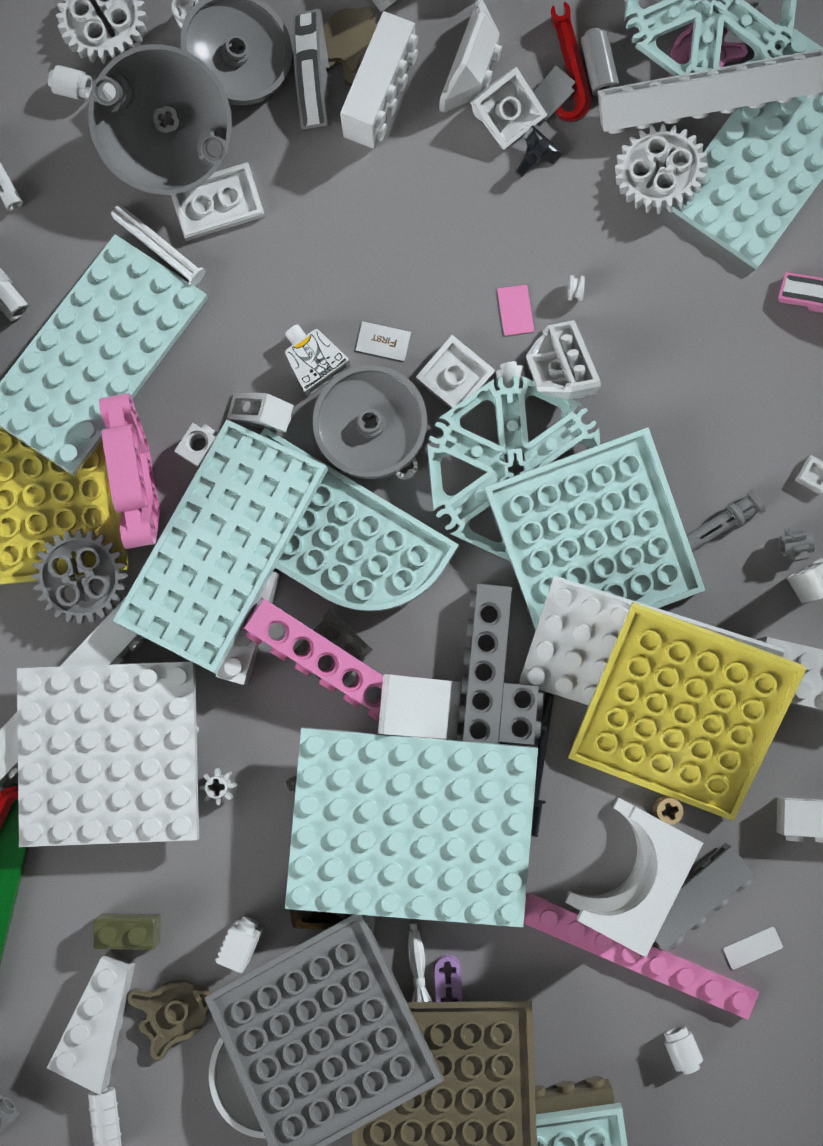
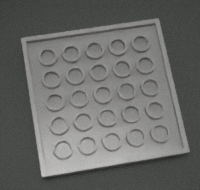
M354 914L205 997L269 1146H327L445 1080L364 915Z

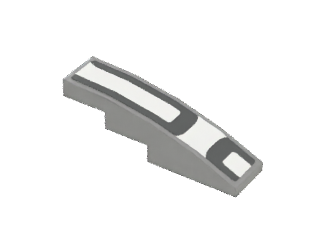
M321 9L294 13V68L301 129L307 130L331 126L327 102L330 92L326 71L329 68Z

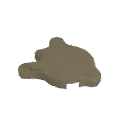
M369 6L360 9L339 10L323 26L329 62L328 69L341 65L343 67L344 81L350 86L353 84L376 29L377 13Z
M174 980L163 984L156 990L149 991L136 988L129 992L127 997L128 1003L146 1013V1018L141 1020L138 1029L151 1040L149 1053L153 1060H162L172 1045L188 1040L201 1029L209 1010L205 997L213 993L210 989L200 988L187 981Z

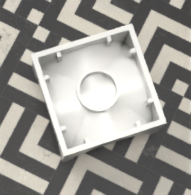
M617 797L612 807L619 811L630 823L637 842L636 861L630 875L620 886L608 893L590 896L581 895L569 890L564 901L580 910L576 918L577 921L647 957L703 842Z

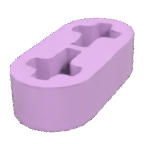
M442 955L436 960L434 967L436 1002H445L441 1001V998L446 996V987H451L452 996L457 997V1000L453 1002H462L460 963L453 955ZM444 962H450L451 967H456V970L451 971V981H445L444 971H439V968L444 967Z

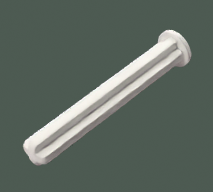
M117 205L112 210L111 216L114 220L189 281V286H196L201 282L206 272L203 267H196L122 205Z

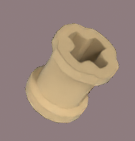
M660 796L652 806L654 816L669 825L678 823L683 817L684 811L681 803L668 796ZM666 803L674 808L670 810L669 817L662 813L666 809Z

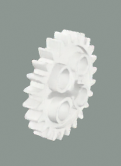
M64 0L66 3L57 4L62 12L56 14L60 23L57 27L62 34L64 42L69 45L72 52L77 51L80 58L83 59L88 54L92 63H94L97 56L100 57L103 64H105L107 56H111L113 60L117 57L116 54L125 52L127 48L135 47L134 41H143L139 32H147L144 22L148 21L145 12L147 8L142 0H109L106 2L95 0L104 18L115 33L114 37L109 35L89 0ZM88 11L85 15L79 16L82 12ZM120 20H126L122 24H117ZM102 33L100 37L93 38L96 34Z
M662 124L659 132H656L655 128L651 126L650 134L646 135L640 130V139L637 140L634 137H630V146H622V154L617 155L618 165H615L616 184L620 185V194H626V202L629 203L635 199V208L638 209L644 204L646 213L652 207H656L657 214H660L662 207L665 206L669 212H672L673 204L683 208L684 198L692 202L693 192H701V184L706 182L705 173L708 171V164L706 163L707 153H702V143L696 144V136L693 135L687 139V129L678 134L676 125L669 132L666 131L665 124ZM655 150H661V151H662V152L657 153V154L652 153V152L655 151ZM679 162H684V163H686V164L683 165V166L675 165V164H677V163H679ZM640 172H645V173H647V174L644 175V176H637V175H636L637 173H640ZM665 184H668V185L671 186V187L666 188V189L660 188V186L665 185Z

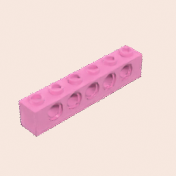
M261 597L243 625V628L247 630L245 636L258 645L262 641L272 646L270 652L283 661L287 657L297 662L294 668L308 677L311 673H314L321 678L319 684L331 692H334L336 688L345 693L344 700L356 708L361 703L369 709L367 714L379 722L383 675ZM280 623L284 628L282 636L277 639L270 638L268 634L270 626ZM300 639L306 640L308 642L307 651L303 654H295L293 651L295 642ZM324 655L331 656V666L326 670L319 669V659ZM348 671H354L356 673L355 682L351 685H344L342 682L343 675ZM371 687H379L380 694L378 698L373 701L367 700V691Z

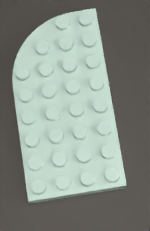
M264 428L260 434L324 464L267 428ZM326 465L328 471L275 568L326 600L356 611L389 610L409 603L422 595L440 577L458 549L459 544Z

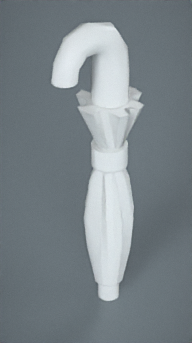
M410 923L408 962L414 976L413 982L415 987L411 1002L432 1001L425 988L426 956L420 932L417 930V923Z

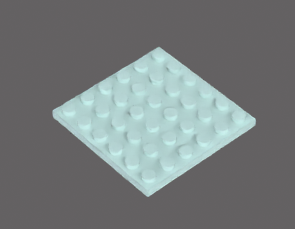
M649 427L484 487L535 631L553 576L655 608H660L706 591Z

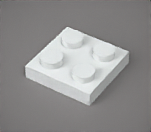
M451 335L416 376V381L452 409L482 388L494 375L495 369Z

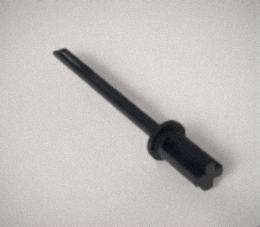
M548 692L545 694L538 742L531 836L538 837L542 805L546 804V801L539 800L554 699V694Z

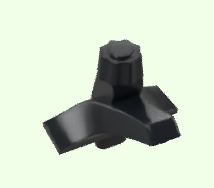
M532 125L523 135L527 143V149L516 173L523 177L539 163L550 162L555 164L563 155V152Z

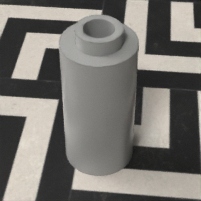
M600 28L589 29L585 32L580 42L592 94L598 96L597 90L618 87L620 85L607 31Z

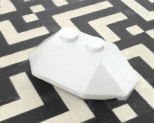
M476 0L440 97V112L446 113L472 101L482 92L483 87L487 88L491 82L493 71H490L492 62H498L502 46L498 45L500 33L483 0Z
M575 320L547 325L543 330V335L536 340L526 354V361L537 391L566 400L581 399L585 396L596 394L601 387V381Z

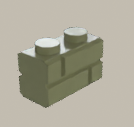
M102 913L94 921V949H107L108 947L111 949H155L160 944V914Z

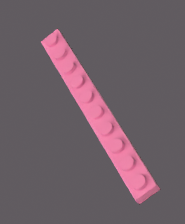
M526 891L525 925L749 1020L759 994L756 989L670 952L663 951L653 945L647 957H644L577 921L576 918L579 913Z

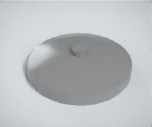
M201 0L192 7L182 25L179 42L180 49L196 56L214 72L224 88L229 104L251 105L264 101L272 96L284 83L292 61L291 39L281 18L263 1Z
M362 365L343 371L324 387L316 401L313 412V432L322 454L339 471L360 479H379L401 471L418 455L427 433V412L420 392L403 374L380 365Z

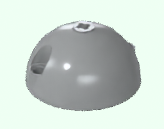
M146 44L133 47L111 60L96 79L91 91L88 109L89 129L93 144L106 166L119 179L131 187L158 195L186 192L210 178L228 155L232 132V116L227 95L214 72L193 54L178 47L164 44ZM107 83L112 84L116 91L115 97L112 100H107L102 92L103 86ZM171 112L173 114L171 118L175 120L174 124L165 126L163 124L165 120L161 119L162 114ZM211 140L218 141L222 146V153L218 157H214L208 152L207 146Z

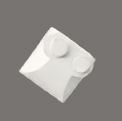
M517 67L498 78L470 102L475 117L485 124L503 150L526 133L532 125L535 126L547 116V113Z

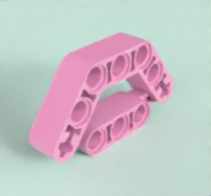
M130 393L100 398V413L106 429L102 430V441L113 505L117 513L122 512L120 535L125 549L156 544L160 508L150 451L147 452L149 445Z

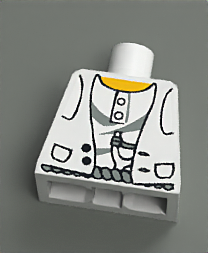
M297 324L286 331L285 335L292 346L285 350V354L307 398L329 383L338 374L351 367L347 356L318 329H314L306 335Z

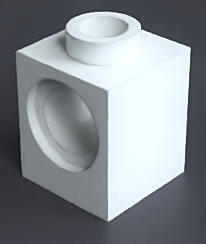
M192 423L174 452L199 468L215 441L217 432L204 423L201 427ZM197 439H206V445L202 450H193V444Z

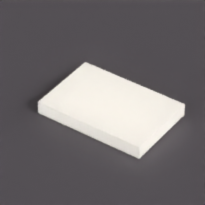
M248 162L214 172L202 184L186 192L171 194L185 241L265 217Z
M384 674L378 734L456 740L461 682Z

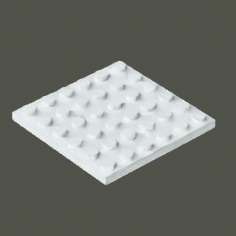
M190 661L17 668L19 847L191 841L199 839L195 663Z

